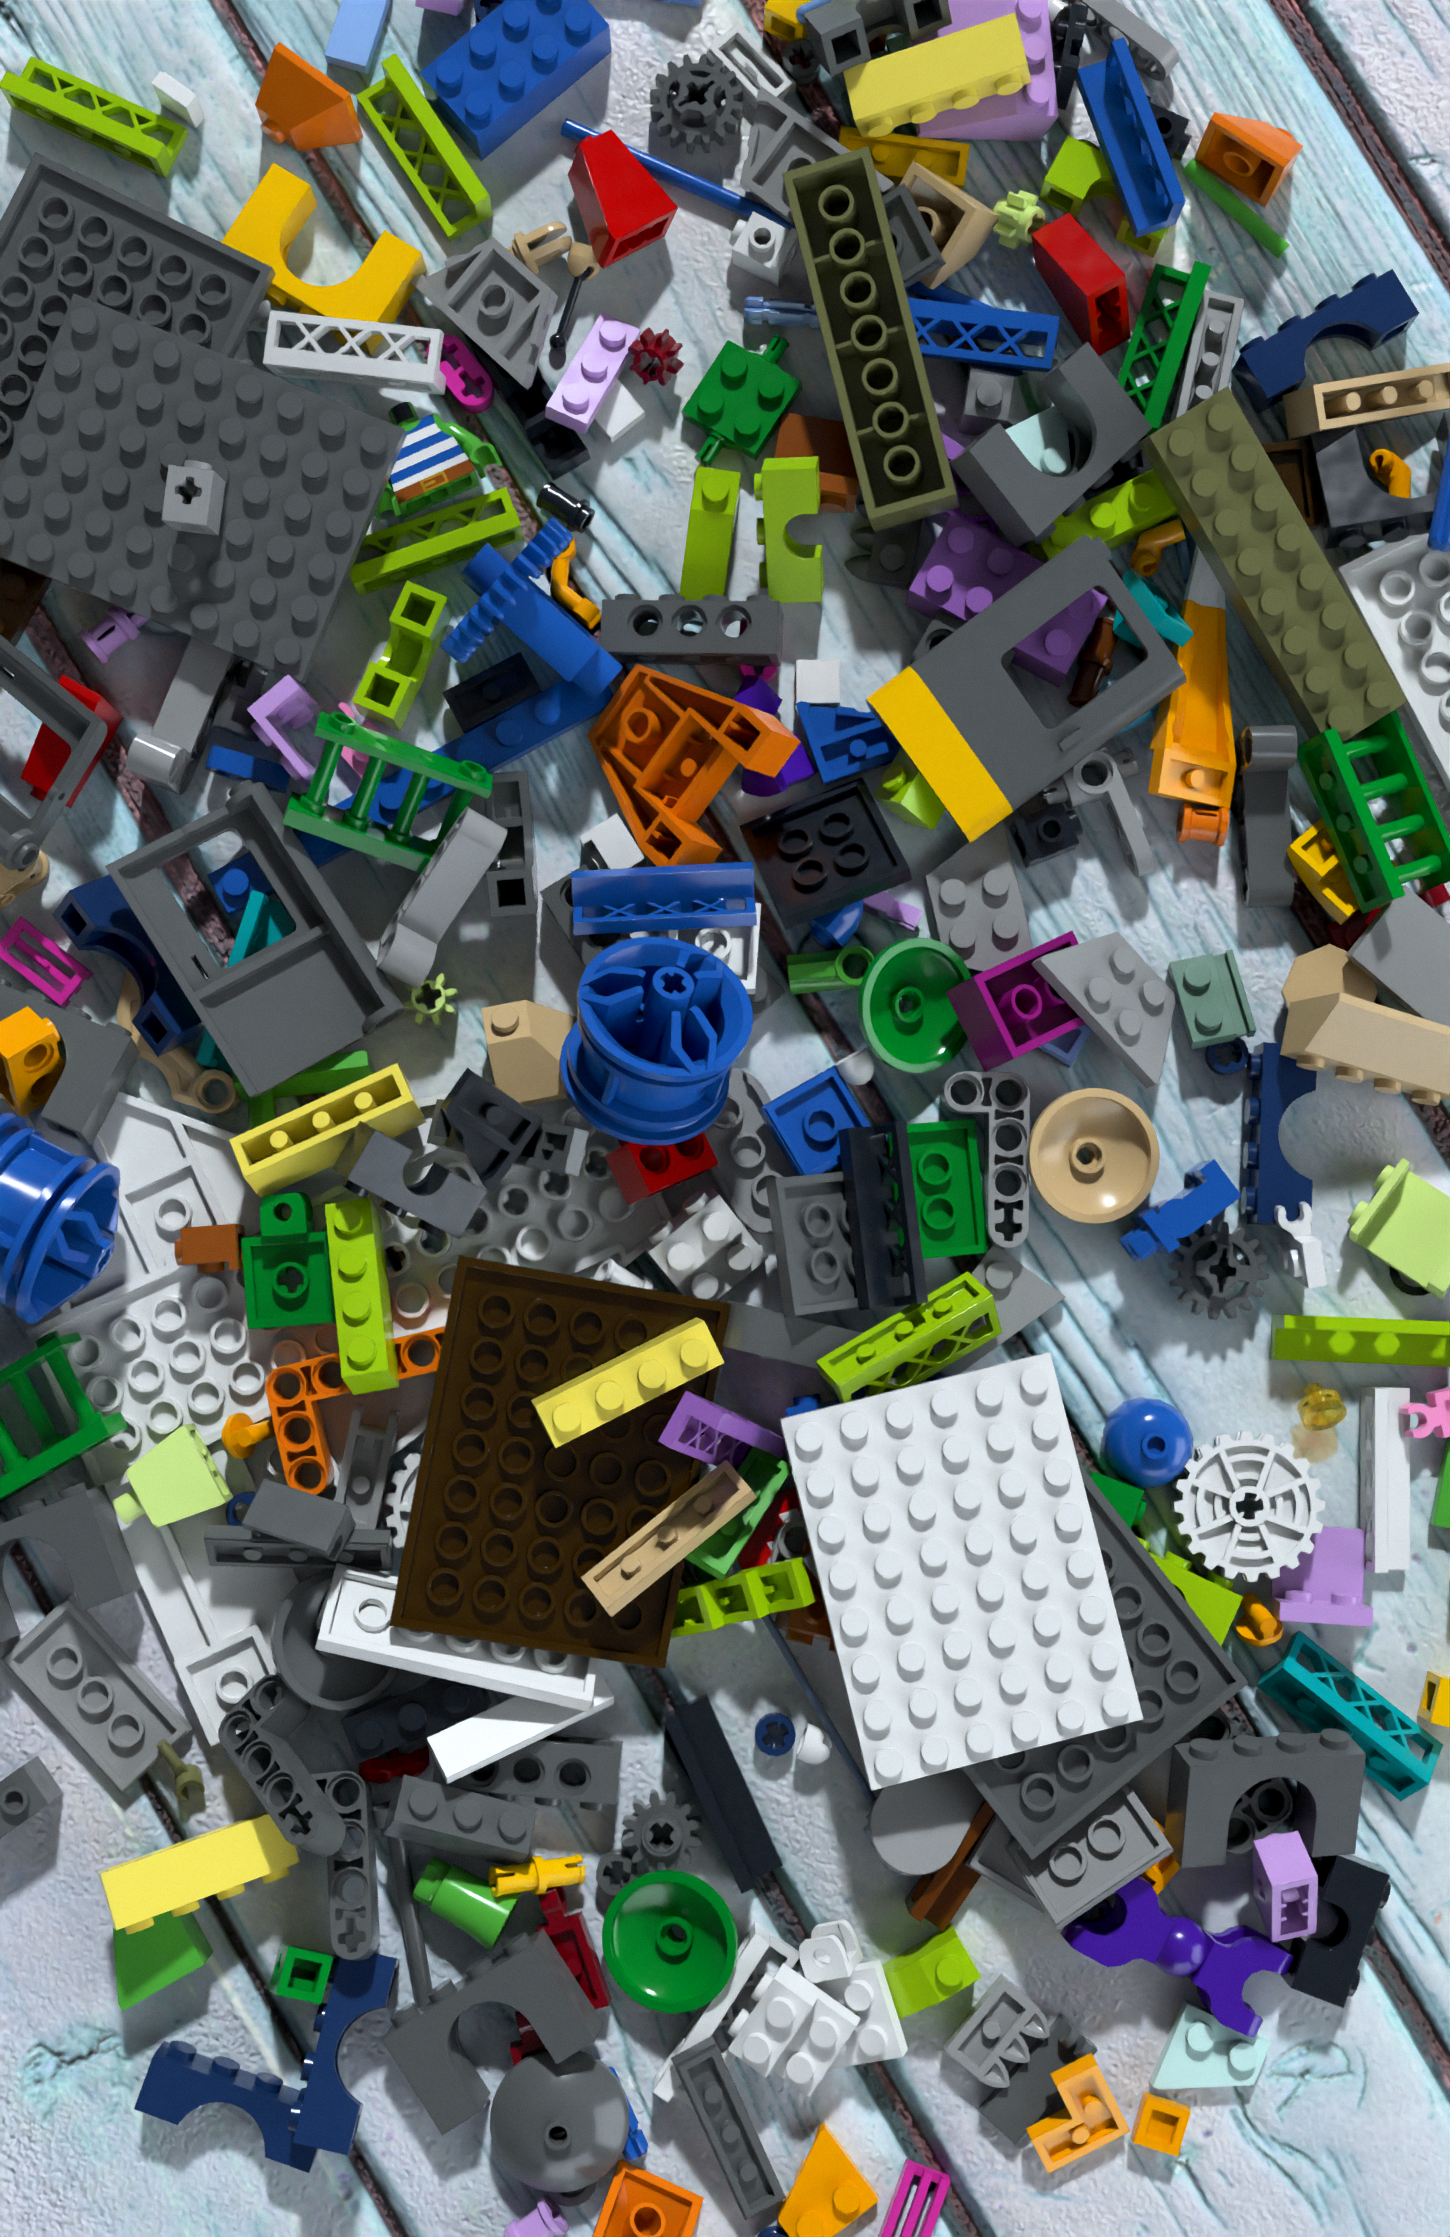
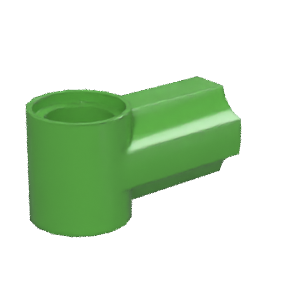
M852 945L842 950L788 955L787 964L791 995L839 989L860 990L863 977L859 979L849 978L843 972V965L849 958L860 957L869 967L874 960V956L868 949L857 945Z

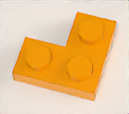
M1092 2052L1050 2073L1066 2108L1026 2128L1048 2174L1130 2132Z

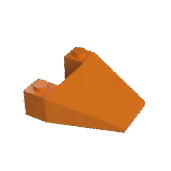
M637 663L587 734L640 850L656 866L713 864L723 849L696 822L735 767L740 762L747 769L775 778L801 742L771 714Z

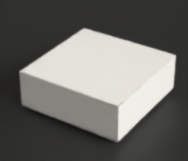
M160 71L152 81V86L161 105L196 129L205 117L196 94L167 73Z
M617 379L593 422L607 439L613 443L645 417V411Z
M840 659L796 660V703L803 701L820 707L840 706Z

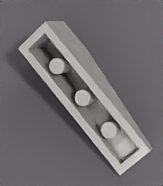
M1204 289L1193 322L1170 422L1228 386L1245 299Z

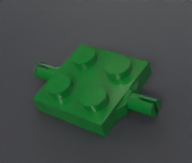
M774 334L762 355L751 353L732 341L727 340L682 409L683 419L700 428L708 437L698 454L695 455L696 461L701 465L704 463V467H711V464L723 447L738 450L756 461L780 425L781 417L789 411L803 389L802 381L782 371L777 365L786 349L790 346L785 338L782 337L780 339V335Z

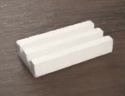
M739 21L706 49V56L713 65L719 59L723 61V74L731 71L736 73L735 86H742L743 97L756 110L758 106L756 101L758 90L721 50H724L759 89L763 87L782 102L787 94L790 96L796 91V82ZM734 39L749 52L779 84V87L775 89L766 80L757 67L732 43Z

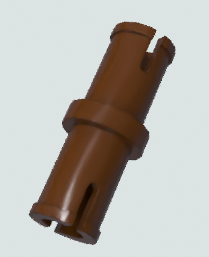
M1108 618L1096 619L1086 651L1082 652L1078 657L1077 665L1080 668L1072 690L1067 697L1069 704L1080 709L1095 698L1099 693L1104 676H1108L1111 673L1113 663L1110 660L1119 638L1113 632L1114 620Z

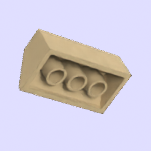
M1341 992L1290 1002L1280 1055L1296 1059V1066L1313 1071H1323L1324 1068L1336 1071L1335 1078L1347 1082L1360 1083L1366 1080L1374 1083V1090L1383 1093L1400 1094L1401 1091L1412 1094L1411 1100L1419 1104L1436 1106L1439 1105L1440 1100L1450 1099L1449 1026Z

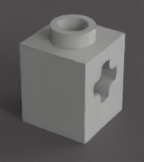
M186 460L184 466L168 465L161 520L176 531L219 536L226 481L212 470V465L205 462ZM198 489L202 492L200 497H193L191 503L187 501L188 496L196 495Z

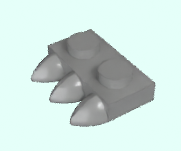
M1001 1973L943 2044V2047L950 2056L984 2084L996 2088H1008L1010 2086L1009 2075L999 2057L1001 2056L1015 2063H1028L1030 2061V2054L1024 2038L1019 2034L1020 2031L1035 2038H1049L1050 2028L1045 2015L1039 2009L1037 2003Z

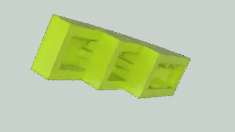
M798 1557L728 1573L723 1582L716 1577L681 1585L671 1638L714 1631L724 1625L760 1619L770 1613L802 1608L816 1602L805 1564L802 1560L803 1558Z

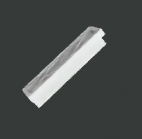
M270 310L263 364L276 376L444 395L447 379L439 370L444 337L441 329ZM281 324L298 326L306 336L292 349L278 347ZM306 327H312L316 329L310 333ZM330 330L341 331L348 340V343L335 353H325L316 342ZM349 332H356L359 334L352 338ZM373 334L383 335L391 345L378 358L366 357L359 347ZM391 336L400 337L401 339L395 343ZM416 339L430 341L427 364L409 362L402 353V350ZM312 345L316 351H307V349ZM355 350L359 356H351L349 354ZM398 355L402 361H395L391 359Z
M1360 1386V1529L1366 1532L1365 1569L1373 1573L1388 1574V1570H1410V1437H1406L1404 1434L1405 1430L1410 1429V1414H1401L1399 1411L1402 1405L1410 1403V1388Z
M754 1922L738 1946L736 1965L728 1983L713 2000L697 2010L655 2075L653 2093L668 2103L674 2095L693 2108L684 2087L681 2085V2080L671 2058L712 2036L717 2027L728 2024L731 2027L739 2014H733L731 2005L743 1987L755 1985L756 1988L764 1974L758 1975L756 1966L769 1946L786 1957L783 1963L793 1969L799 1959V1951ZM776 1971V1972L767 1973V1974H769L770 1976H772V1977L774 1978V1976H775V1974L777 1973V1971ZM722 2050L720 2053L727 2068H729L736 2056L729 2050Z

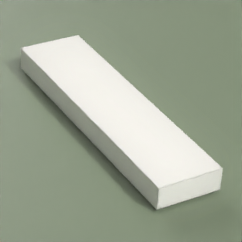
M597 1668L593 1699L588 1712L515 1696L428 1737L427 1745L446 1783L449 1784L613 1705L614 1696Z

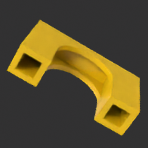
M272 163L221 243L273 268L276 275L264 298L279 308H282L285 304L299 314L393 324L416 289L410 281L419 274L425 275L427 272L422 252L384 230L361 267L349 279L331 286H315L301 281L288 269V254L293 241L316 208L317 202L310 184L277 164ZM330 330L331 333L335 334L334 339L341 346L348 343V340L341 331ZM349 332L352 338L359 334L356 332ZM373 334L359 347L364 353L372 357L384 336Z

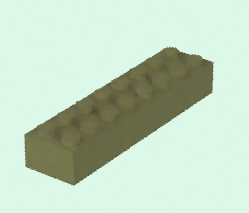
M869 146L782 173L868 519L874 532L960 507Z
M1228 386L1138 442L1309 739L1323 731L1336 728L1343 743L1408 702Z

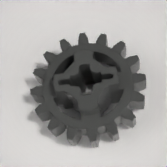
M706 54L700 56L698 63H692L689 55H684L683 66L679 68L672 61L668 62V77L657 73L655 77L657 89L650 90V104L653 105L650 107L651 121L658 122L657 134L659 137L670 133V147L675 148L680 142L686 143L688 154H692L695 145H701L705 154L710 153V142L714 140L720 146H725V131L736 135L738 131V121L736 119L743 118V104L740 103L743 101L742 86H735L736 73L731 71L723 74V61L720 59L713 66L707 65ZM675 92L676 99L672 101V107L669 109V98L671 94ZM725 100V109L719 117L717 109L721 107V101Z
M1220 1222L1216 1228V1233H1214L1210 1224L1206 1223L1200 1227L1201 1236L1193 1232L1185 1237L1188 1242L1187 1247L1181 1245L1174 1250L1181 1257L1177 1262L1168 1263V1268L1178 1271V1277L1172 1279L1169 1284L1174 1287H1182L1183 1292L1177 1298L1179 1303H1185L1190 1300L1194 1302L1191 1313L1199 1315L1205 1308H1208V1318L1218 1320L1221 1309H1223L1226 1317L1233 1319L1237 1317L1236 1306H1239L1244 1311H1250L1253 1308L1248 1299L1250 1295L1263 1297L1264 1292L1256 1285L1258 1280L1269 1279V1274L1259 1271L1258 1265L1267 1261L1268 1258L1267 1255L1254 1254L1253 1250L1257 1248L1260 1242L1258 1239L1245 1242L1243 1238L1246 1229L1243 1227L1236 1228L1230 1234L1228 1222ZM1211 1241V1245L1208 1246V1253L1199 1260H1193L1195 1252L1201 1246ZM1233 1246L1241 1253L1246 1265H1241L1235 1258ZM1219 1263L1220 1267L1227 1268L1226 1277H1219L1217 1280L1216 1275L1210 1274L1209 1268L1210 1265H1217ZM1190 1276L1196 1277L1202 1284L1204 1296L1196 1290ZM1237 1282H1245L1235 1296L1225 1300L1232 1286Z

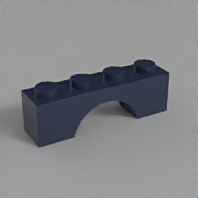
M1393 269L1378 277L1375 273L1363 277L1351 288L1352 292L1339 298L1338 294L1329 296L1314 308L1315 312L1303 319L1300 315H1296L1280 325L1277 329V334L1266 340L1262 336L1256 337L1239 350L1240 356L1232 372L1258 414L1283 401L1282 395L1299 389L1306 378L1305 353L1313 344L1329 338H1344L1360 344L1368 351H1372L1409 329L1419 315V312Z
M109 874L69 890L52 916L78 950L97 951L109 955L124 965L132 974L139 987L141 1000L139 1010L131 1022L157 1057L197 1039L206 1028L111 875Z
M1263 1042L1255 1046L1254 1053H1249L1246 1064L1247 1080H1252V1098L1246 1099L1244 1120L1245 1124L1251 1125L1250 1142H1246L1243 1148L1244 1169H1249L1248 1187H1244L1242 1190L1241 1211L1242 1214H1247V1224L1279 1226L1274 1218V1208L1278 1205L1285 1208L1288 1221H1295L1299 1217V1202L1304 1201L1308 1203L1312 1210L1313 1180L1299 1174L1286 1161L1280 1149L1278 1131L1281 1118L1289 1105L1302 1095L1316 1090L1317 1071L1296 1066V1059L1280 1055L1282 1043Z
M376 1953L368 1959L361 1961L347 1960L338 1955H332L334 1957L327 1980L328 1984H333L328 2004H319L313 2026V2031L320 2033L316 2052H307L300 2080L308 2082L303 2102L295 2100L289 2118L288 2130L295 2131L292 2143L344 2155L352 2153L364 2104L357 2100L345 2087L339 2072L338 2055L345 2033L357 2019L368 2012L388 2007L399 1959Z
M163 2041L152 2057L134 2107L135 2110L178 2125L188 2113L204 2104L214 2102L233 2104L249 2113L258 2124L264 2139L266 2158L307 2173L310 2172L319 2149L292 2143L295 2131L288 2130L295 2100L303 2102L306 2088L297 2090L283 2085V2080L271 2073L259 2072L256 2075L242 2070L239 2063L227 2057L216 2056L212 2059L196 2053L197 2049L193 2045L183 2041H171L170 2043Z

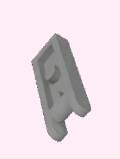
M355 1403L334 1501L349 1507L356 1524L354 1529L378 1530L399 1425L400 1411L390 1410L385 1428L362 1423L365 1405Z

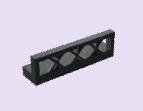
M894 1121L872 1127H851L838 1130L859 1311L928 1303L906 1121ZM887 1134L892 1136L893 1152L891 1157L887 1150ZM894 1182L898 1186L899 1196L897 1201L893 1199L892 1186ZM899 1227L903 1230L904 1236L902 1247L898 1242L897 1232ZM905 1272L909 1278L910 1295L905 1296L903 1276Z
M705 1694L666 1712L665 1724L742 1894L754 1888L755 1878L783 1866V1863L710 1699Z

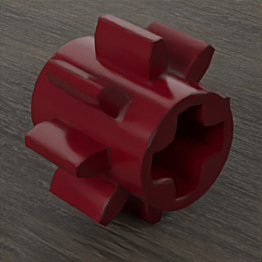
M648 327L640 335V340H635L628 347V351L635 355L633 364L629 369L630 371H635L643 379L644 385L649 381L658 379V382L663 387L671 380L672 374H677L684 366V363L677 359L679 350L683 345L682 343H676L674 338L669 335L668 329H665L663 333L654 334L651 328Z

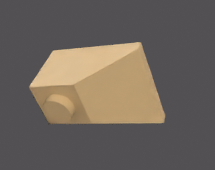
M912 162L899 186L903 183L907 186L946 262L944 266L919 280L929 289L934 290L977 255L998 220L999 215L968 192L922 165Z
M528 1000L481 1008L486 1045L495 1086L525 1107L567 1099L568 1097L560 1080L559 1058L565 1038L577 1021L576 1016Z

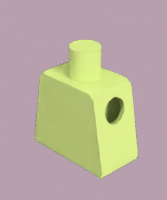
M191 1423L176 1429L125 1471L133 1489L114 1499L113 1504L117 1514L125 1524L147 1514L152 1525L158 1528L228 1503L233 1498V1495L195 1424Z

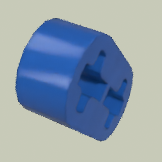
M211 746L205 769L214 774L239 782L251 780L253 784L261 782L264 783L268 790L278 793H286L291 777L280 764L218 746Z

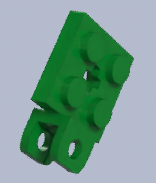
M305 1192L265 1195L260 1204L261 1236L241 1238L248 1329L336 1322L327 1231H314L313 1207L309 1196ZM284 1204H288L292 1211L288 1220L281 1213ZM289 1266L295 1267L296 1273L302 1274L304 1282L297 1285V1292L295 1293L289 1292L288 1285L280 1284V1276L287 1274Z

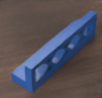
M1123 37L1111 42L1106 60L1078 69L1075 81L1133 236L1137 238L1176 225L1186 200L1126 40Z
M908 298L915 329L918 331V341L924 339L927 344H919L922 357L1046 373L1052 369L1055 348H1057L1060 316ZM928 334L961 336V338L949 347L937 346ZM972 339L1002 341L1005 343L991 353L980 351ZM967 344L971 350L960 348ZM1016 344L1046 347L1044 359L1025 357ZM1008 350H1011L1014 355H1007L1004 353H1006Z
M752 861L571 871L574 935L757 925Z

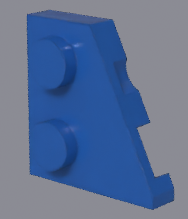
M803 701L795 704L799 721L823 787L891 764L901 748L895 737L891 736L881 726L871 711L859 712L855 708L837 706V708L810 705V702Z

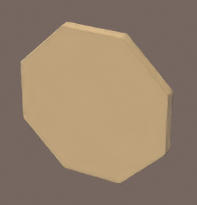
M1328 944L1295 957L1281 994L1289 1011L1290 1002L1339 992L1374 1003L1378 991L1373 980L1345 956L1348 953L1347 951Z

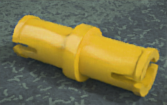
M580 1854L543 1860L541 1856H533L528 1858V1861L525 1863L491 1866L488 1874L489 1885L496 1884V1887H491V1894L493 1897H499L505 1894L531 1891L533 1895L544 1894L547 1888L574 1884L582 1885L585 1880V1865L577 1867V1864H581L583 1858Z

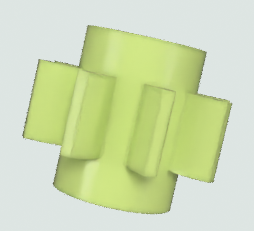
M1022 190L1018 194L1009 192L1007 197L1001 198L996 203L993 212L999 215V218L993 226V232L1001 234L999 244L1016 250L1018 246L1027 248L1029 243H1032L1031 234L1044 227L1046 222L1043 208L1036 206L1038 201L1037 195Z
M441 973L436 981L429 980L427 976L417 989L405 984L406 989L412 993V1000L406 1001L403 1004L406 1010H418L415 1016V1022L418 1025H421L426 1017L432 1018L437 1027H441V1016L446 1012L456 1015L457 1012L450 1006V998L456 997L459 993L454 988L444 990L443 986L447 979L445 974ZM429 989L442 996L435 1000L436 1008L431 1010L424 1003H420V1001L426 999V991Z

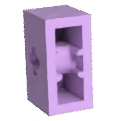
M1299 1832L1274 1833L1262 1839L1254 1840L1253 1899L1271 1943L1316 1933L1318 1875Z

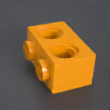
M29 1006L0 1021V1097L20 1117L28 1115L47 1103L65 1067V1062L58 1051L57 1042L60 1041V1035L56 1027L48 1018L41 1019Z

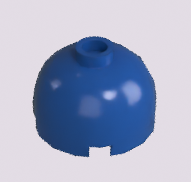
M1139 1397L1123 1402L1109 1414L1103 1429V1437L1101 1436L1100 1447L1105 1463L1118 1478L1135 1487L1156 1488L1171 1483L1185 1471L1184 1466L1192 1458L1194 1439L1187 1420L1177 1408L1160 1399Z

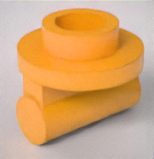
M245 1413L232 1414L226 1420L222 1430L223 1445L234 1458H248L253 1454L256 1443L273 1438L276 1435L273 1422L266 1420L253 1424L251 1418Z
M1254 1593L1243 1595L1240 1605L1244 1609V1616L1236 1624L1238 1637L1243 1642L1255 1647H1266L1278 1641L1283 1634L1282 1622L1272 1616Z

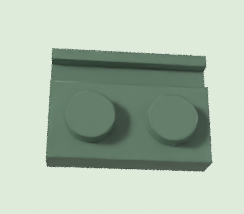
M1232 949L1226 950L1224 954L1213 956L1212 953L1169 962L1167 970L1173 991L1176 994V1001L1190 1049L1234 1041L1237 1037L1247 1036L1248 1038L1255 1035L1257 1029Z

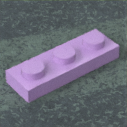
M601 312L548 401L545 417L585 435L632 355L628 351V347L635 340L640 339L641 330Z

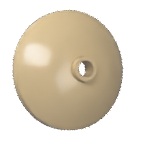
M1085 1088L1060 1096L1040 1114L1032 1128L1028 1141V1171L1039 1196L1058 1214L1081 1223L1098 1224L1111 1222L1132 1212L1145 1200L1151 1191L1159 1169L1160 1152L1158 1139L1148 1116L1131 1099L1108 1089ZM1081 1148H1085L1089 1153V1159L1085 1164L1080 1163L1078 1160V1152Z

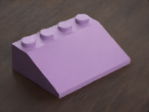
M948 0L952 24L914 41L908 38L909 48L1015 12L1032 82L1023 85L1019 91L1010 95L1001 96L995 94L982 98L976 105L967 109L958 110L952 108L939 112L932 120L916 124L917 138L1040 142L1059 116L1048 0Z

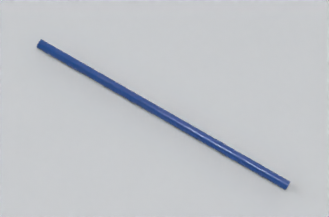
M568 118L563 122L560 132L561 136L580 143L587 136L592 135L596 137L602 134ZM624 144L651 176L748 219L754 211L788 230H791V228L796 229L770 208ZM918 281L906 288L933 301L994 308L942 284L933 290Z

